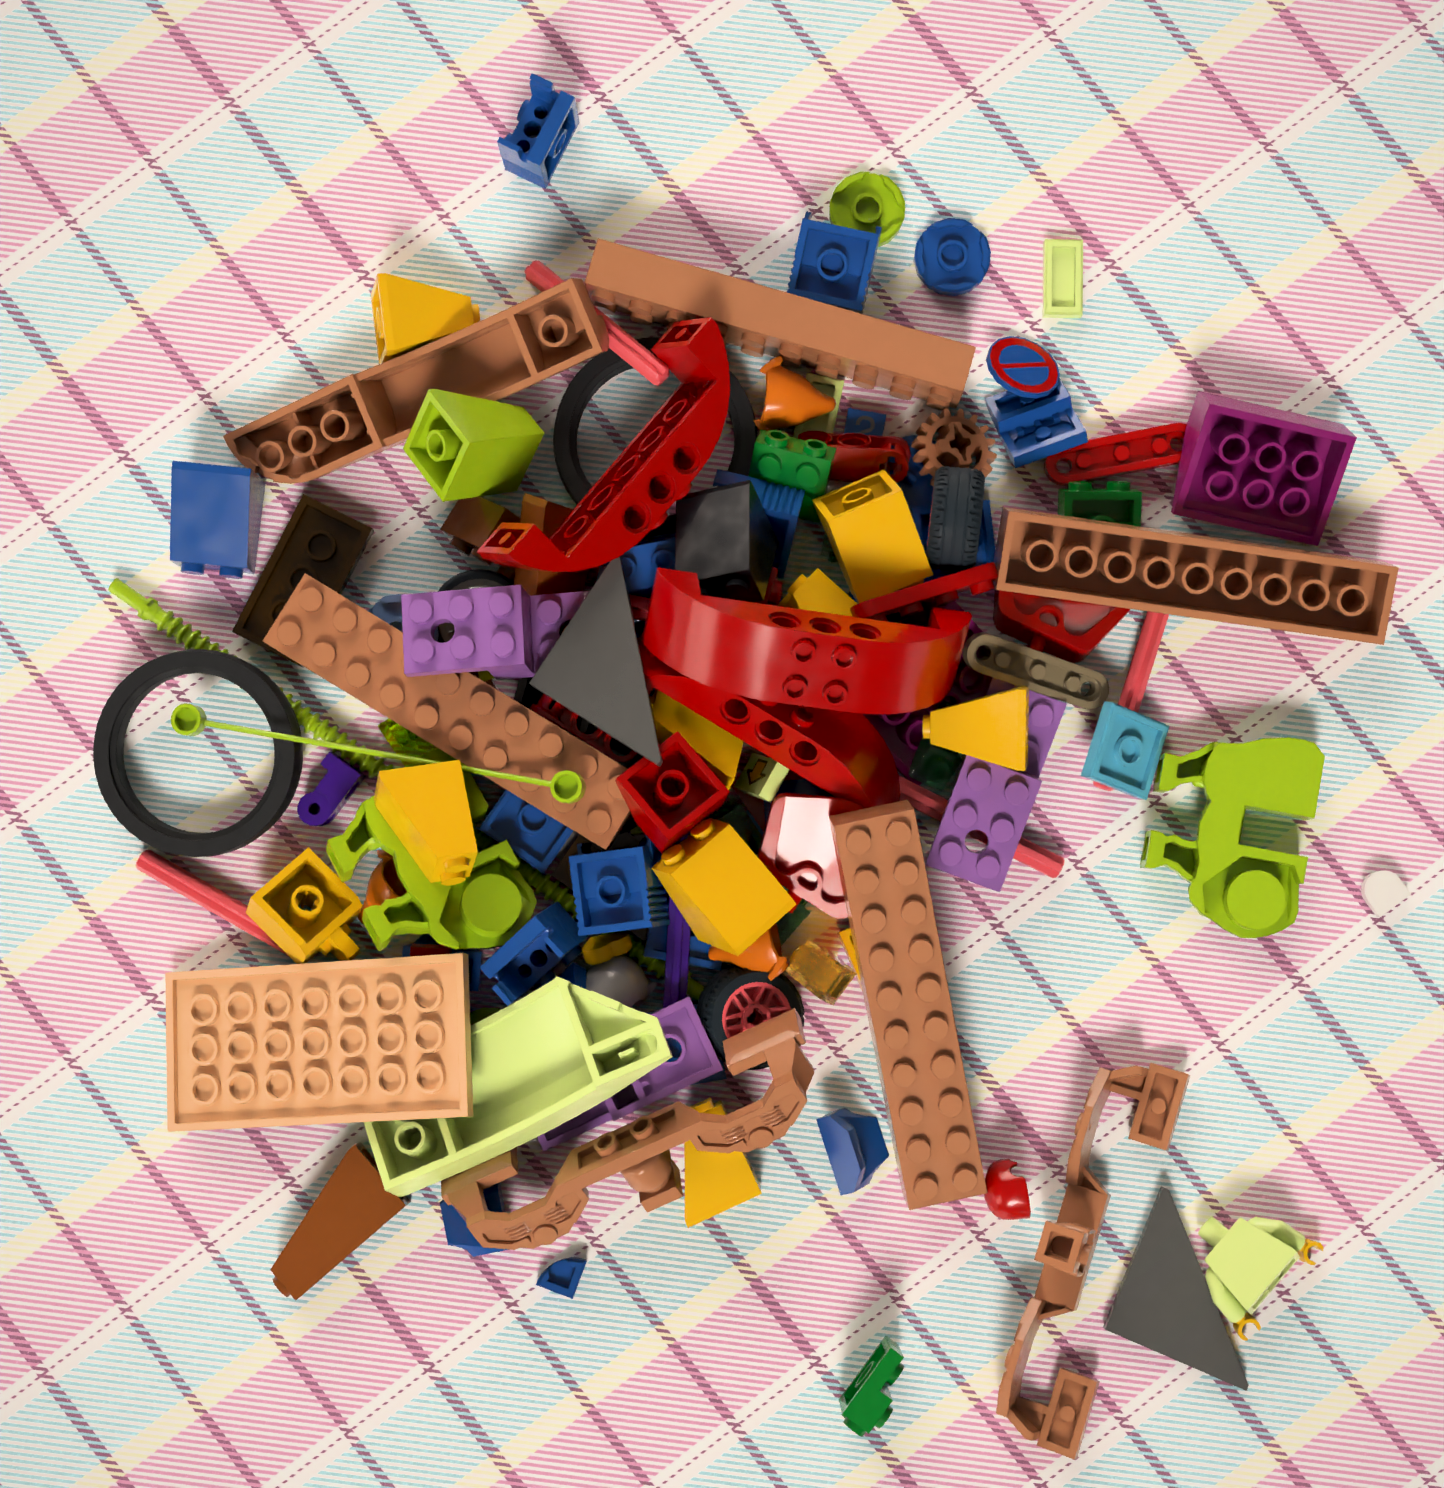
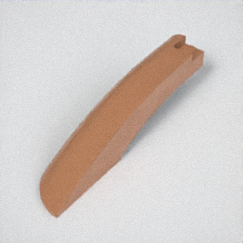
M571 278L437 341L357 374H351L224 435L223 438L234 456L246 468H250L255 473L272 479L273 482L292 484L312 481L406 442L428 389H439L498 402L608 351L609 336L603 316L597 315L583 280Z

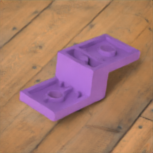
M509 585L401 595L404 674L407 677L489 671L496 680L534 677L561 636L563 629L569 624L590 591L529 596L522 585ZM442 623H451L455 629L453 637L444 643L437 642L434 638L436 628Z
M992 677L985 696L1020 686ZM1029 690L1028 766L1026 771H1016L965 754L962 755L951 784L953 790L925 865L994 891H1001L1040 789L1042 780L1039 776L1066 708V703ZM973 830L983 831L988 838L986 847L977 852L969 850L965 845V837L969 832Z
M690 996L650 1014L659 1019L666 1038L676 1039L680 1043L682 1048L680 1057L675 1061H665L607 1100L538 1136L537 1138L543 1152L612 1119L615 1121L723 1070Z

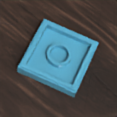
M1104 701L1081 776L1135 798L1147 800L1169 726L1114 702Z

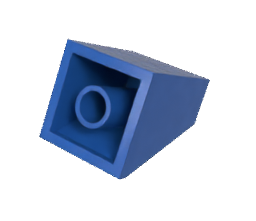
M172 461L170 561L177 566H181L180 572L204 575L205 569L220 570L219 576L232 579H242L243 573L255 574L266 483L252 469Z

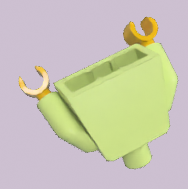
M1212 1216L1203 1224L1198 1232V1235L1213 1247L1204 1260L1209 1265L1205 1278L1213 1303L1229 1322L1233 1323L1235 1332L1245 1341L1248 1338L1242 1332L1243 1326L1247 1323H1253L1260 1331L1261 1326L1252 1315L1253 1312L1297 1260L1315 1265L1316 1263L1307 1256L1308 1249L1313 1246L1320 1251L1324 1250L1321 1243L1305 1239L1303 1234L1282 1220L1254 1217L1246 1221L1239 1218L1230 1229H1227Z

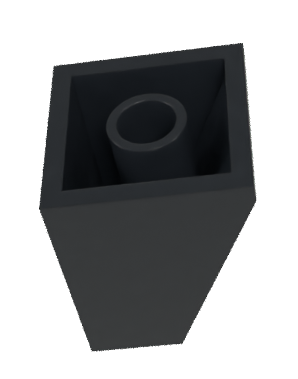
M751 479L688 493L682 499L676 501L675 570L697 573L701 595L747 602L763 601L779 541Z

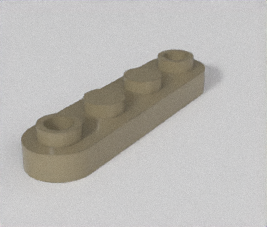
M984 632L973 634L964 644L962 651L964 662L969 668L979 673L1020 687H1029L1031 691L1084 709H1096L1108 698L1109 683L1103 674L1095 670ZM985 645L986 654L982 658H977L976 651L978 647ZM1089 681V691L1085 694H1082V684Z

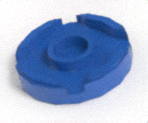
M947 218L934 222L922 233L915 246L914 265L917 276L927 288L940 295L958 296L969 293L981 284L989 269L991 251L985 235L973 227L972 223L963 219Z

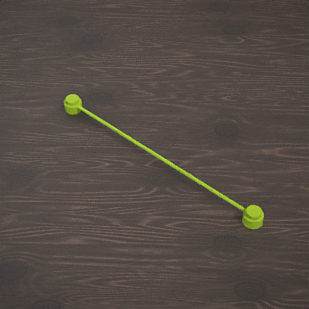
M187 703L177 706L171 715L173 729L177 733L186 736L199 735L206 726L423 765L441 762L209 721L201 707ZM461 765L463 772L550 787L553 797L562 803L572 804L578 802L584 796L586 790L583 777L569 770L558 772L549 781Z

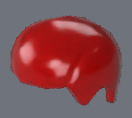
M999 1159L989 1166L985 1176L987 1194H984V1199L990 1211L1000 1219H1028L1031 1216V1208L1026 1180L1022 1176H1016L1011 1173V1169L1018 1165L1017 1162L1010 1159Z

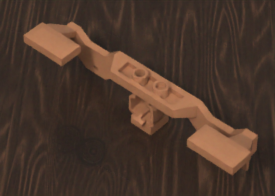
M793 1008L723 1040L726 1065L733 1076L767 1061L773 1081L762 1099L727 1115L699 1113L678 1101L647 1116L639 1117L634 1122L612 1132L604 1133L598 1138L572 1149L546 1196L510 1213L488 1211L483 1190L518 1174L517 1147L442 1180L441 1197L448 1206L453 1205L467 1223L469 1231L482 1247L516 1250L518 1248L534 1249L541 1245H549L555 1242L557 1238L569 1233L589 1201V1191L586 1187L618 1172H621L631 1188L639 1192L640 1203L647 1213L683 1197L680 1170L671 1159V1148L691 1140L697 1151L731 1153L734 1151L750 1152L757 1148L768 1147L773 1141L785 1136L789 1127L795 1123L807 1103L806 1091L814 1075L813 1066L800 1047L806 1043L801 1017L796 1009Z
M1150 1063L1149 1069L1135 1065L1110 1071L1100 1067L1089 1088L1083 1107L1085 1109L1084 1113H1080L1076 1122L1074 1132L1076 1139L1073 1141L1068 1158L1065 1181L1068 1183L1057 1222H1045L1034 1260L1044 1263L1035 1296L1030 1298L1015 1334V1343L1011 1345L1007 1353L1004 1365L1007 1370L1003 1374L998 1392L996 1414L1008 1418L1025 1439L1030 1441L1038 1439L1037 1446L1074 1460L1077 1459L1100 1381L1063 1367L1059 1368L1049 1405L1020 1397L1022 1377L1034 1338L1043 1319L1076 1311L1079 1305L1111 1197L1089 1168L1092 1143L1102 1110L1110 1093L1114 1092L1139 1100L1128 1139L1162 1150H1169L1191 1075L1154 1063Z

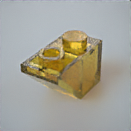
M809 939L805 944L795 949L789 960L790 965L785 971L820 1000L831 1005L835 1004L857 974L837 954Z

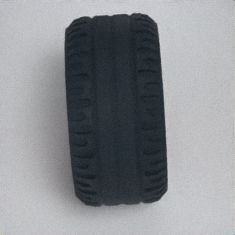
M942 466L935 471L926 556L932 569L959 572L973 568L976 565L985 487V476L980 470Z
M732 965L716 973L707 982L698 999L696 1011L718 1059L726 1063L723 1040L793 1008L796 1009L801 1017L802 1026L804 1027V1006L801 996L795 985L784 974L781 973L770 981L768 978L769 972L748 970L747 968ZM766 1061L748 1070L764 1069L769 1066Z

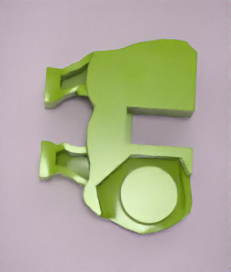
M1289 737L1263 738L1246 743H1220L1214 741L1197 751L1181 757L1168 753L1161 754L1156 768L1153 792H1168L1180 784L1192 782L1194 786L1203 788L1207 802L1198 822L1197 839L1195 841L1182 839L1175 834L1166 836L1159 831H1146L1140 868L1153 869L1165 866L1174 871L1183 880L1190 883L1188 887L1189 902L1198 913L1239 938L1265 937L1286 929L1295 923L1299 911V884H1304L1308 857L1240 845L1245 811L1248 809L1301 820L1314 819L1325 760L1324 754L1313 742Z
M440 749L432 750L418 757L441 762L456 760ZM411 763L407 767L418 766L423 764ZM463 772L472 823L474 824L485 818L488 804L471 773ZM374 796L361 803L355 818L343 835L327 840V855L342 882L352 878L360 860L371 850L380 847L393 857L397 876L405 887L406 894L393 899H385L381 905L367 907L363 910L362 921L378 951L386 948L394 935L409 933L430 934L438 944L453 949H491L502 947L528 923L537 904L532 888L517 870L519 861L507 840L477 853L471 875L466 877L464 882L449 886L442 885L441 881L430 883L376 808Z

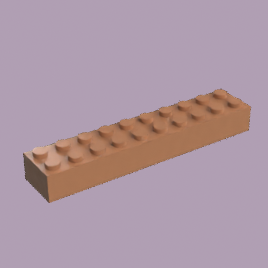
M599 238L597 239L584 282L592 304L604 314L615 315V312L618 311L630 315V319L636 323L651 326L652 322L666 325L667 330L675 321L712 317L718 324L725 346L726 343L741 347V352L753 357L760 358L763 357V354L774 357L781 356L783 359L782 365L800 368L802 364L815 368V373L833 379H836L838 375L853 379L852 383L864 389H874L875 386L890 390L889 394L899 399L911 400L913 396L927 400L926 405L937 410L949 409V407L957 408L976 350L975 346Z
M1002 507L994 556L998 578L993 581L996 590L1384 645L1399 567L1383 561Z
M306 573L263 640L264 643L456 760H460L466 766L549 781L552 780L555 774L563 770L580 774L586 784L585 794L578 802L572 804L557 801L551 794L550 787L483 776L606 851H609L631 815L615 782V779L627 770L626 767L469 672L407 677L404 674L403 632Z
M908 800L828 816L903 1197L909 1210L987 1194L915 810Z

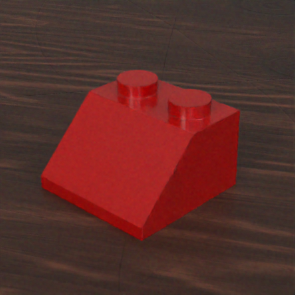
M678 731L659 745L663 759L660 767L643 757L615 779L635 822L661 853L719 809L730 793Z

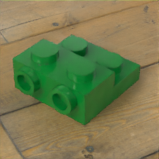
M760 430L754 445L749 477L765 480L768 483L773 482L775 485L781 484L783 487L789 486L790 489L805 490L799 518L820 523L812 500L827 494L837 448L827 446L826 443L817 439L802 440L790 437L787 433L780 430Z
M1069 481L1068 489H1058V515L1141 527L1142 492L1137 489H1130V482L1107 481V489H1092V482Z
M888 1336L883 1338L839 1398L841 1415L845 1418L843 1423L861 1437L866 1432L869 1434L874 1426L880 1429L893 1411V1408L889 1406L893 1400L885 1383L891 1386L897 1380L904 1369V1365L900 1363L904 1356L899 1345Z

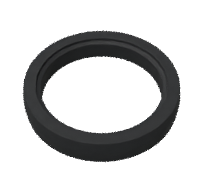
M661 337L635 340L655 355L651 349ZM610 348L608 351L595 356L575 375L562 396L555 419L553 433L555 463L560 479L576 505L592 488L580 466L577 452V434L582 414L590 399L602 385L616 375L633 369L632 366ZM729 370L730 396L728 413L734 431V451L727 471L749 476L754 445L757 439V427L753 421L755 420V415L745 390L735 375ZM676 514L668 515L658 528L650 530L644 538L676 532Z
M191 649L166 654L143 664L116 687L102 709L94 735L93 762L98 786L107 806L116 819L131 834L144 843L164 852L191 857H209L229 853L248 845L268 831L280 819L293 799L299 784L303 763V743L273 738L274 767L267 790L256 807L243 819L230 827L209 833L189 832L172 827L151 814L139 801L129 783L124 764V740L128 724L138 705L152 690L164 682L192 673L211 674L224 678L242 688L255 700L263 711L271 732L302 737L297 717L290 702L268 675L252 664L233 655L213 650Z

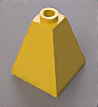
M380 273L376 276L371 292V304L379 364L430 344L480 321L478 304H472L471 297L386 273Z
M1029 687L1013 688L935 709L930 712V715H923V739H930V744L1016 771H1026L1028 766Z

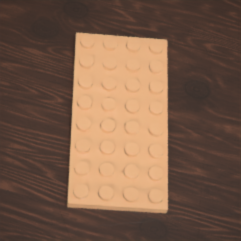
M466 953L165 973L168 1132L473 1117L468 954Z

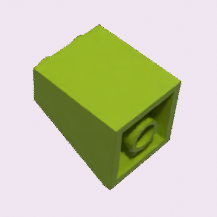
M428 389L403 450L440 499L445 502L517 491L544 436V432L524 407L439 389Z

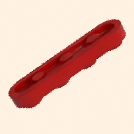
M1173 423L1088 440L1087 443L1046 457L1044 463L1045 474L1052 483L1059 486H1068L1069 481H1093L1180 464L1182 450H1173L1170 446V441L1178 439L1183 445L1187 424ZM1057 462H1067L1070 466V471L1061 473L1057 469Z
M994 562L986 563L861 602L851 607L850 611L852 617L888 621L886 616L897 612L900 613L901 618L908 617L923 611L922 604L935 601L937 607L958 600V593L971 590L972 596L994 589L993 581L998 578V571Z

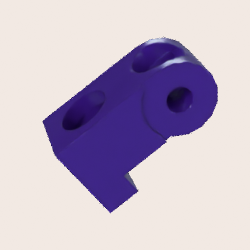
M329 752L320 765L326 768L328 772L314 791L305 794L298 803L297 812L299 818L310 826H325L332 822L366 777L347 761L341 759L336 753Z

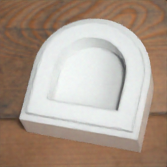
M1387 870L1370 873L1366 876L1361 886L1362 897L1376 917H1382L1411 895L1401 879L1395 873Z

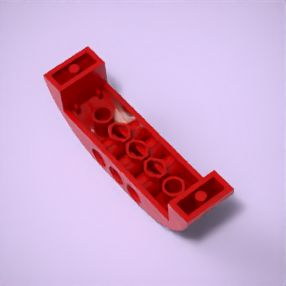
M712 317L675 321L652 347L651 350L669 367V370L681 384L550 538L535 524L502 522L478 549L477 553L483 559L498 565L526 570L550 572L581 571L601 566L620 557L638 544L650 530L658 528L668 516L666 511L675 501L682 499L689 493L692 488V480L709 460L720 439L728 412L730 396L729 362L720 329Z
M657 567L642 642L652 654L679 673L704 685L728 693L769 702L850 713L899 714L930 707L940 702L949 694L953 687L972 615L970 612L932 607L927 627L705 596L701 595L697 573Z
M642 641L638 643L649 695L653 688H656L834 797L852 800L861 804L864 808L900 801L899 774L893 756L882 736L862 714L769 702L728 693L704 685L679 673L652 654Z

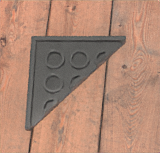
M618 557L609 562L529 684L660 767L663 759L659 748L651 700L649 699L640 646L637 640L629 592L623 571V563L621 558Z
M1161 1186L1103 1328L1247 1391L1249 1384L1217 1306L1213 1303L1206 1279L1170 1191Z

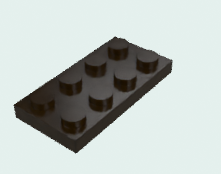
M303 494L232 632L304 668V666L264 643L263 640L305 573L337 593H343L374 533L373 528Z

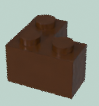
M478 496L459 499L440 530L453 538L449 543L452 547L467 556L471 554L476 559L490 566L492 562L483 559L477 553L478 549L502 522L520 523V518L507 508ZM498 565L500 567L496 572L514 582L515 568Z

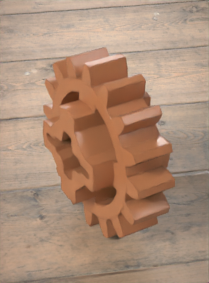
M944 408L938 416L935 413L930 414L925 423H922L915 433L918 436L912 442L911 447L919 451L912 459L913 462L923 463L924 467L919 472L921 476L928 473L933 476L930 483L933 487L935 471L940 467L969 468L972 464L971 458L975 456L976 462L972 469L980 470L985 478L992 471L993 468L990 464L997 458V454L988 450L996 442L995 439L985 438L984 434L989 427L984 425L979 428L976 425L977 415L974 414L968 420L964 418L963 409L959 408L954 416H952L949 409ZM938 432L937 442L932 444L933 435Z

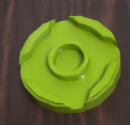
M858 172L846 177L835 188L829 203V220L833 225L876 233V226L882 227L878 247L888 244L899 233L905 218V200L900 188L889 177L882 174Z

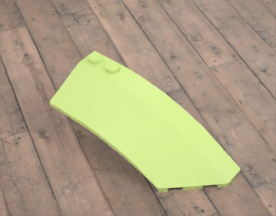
M555 976L554 980L522 999L471 1025L473 1117L363 1122L385 1191L400 1198L508 1152L612 1097L673 1057L659 1019Z

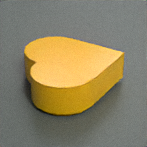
M621 931L590 937L581 950L585 963L595 965L630 951L633 945L629 932Z

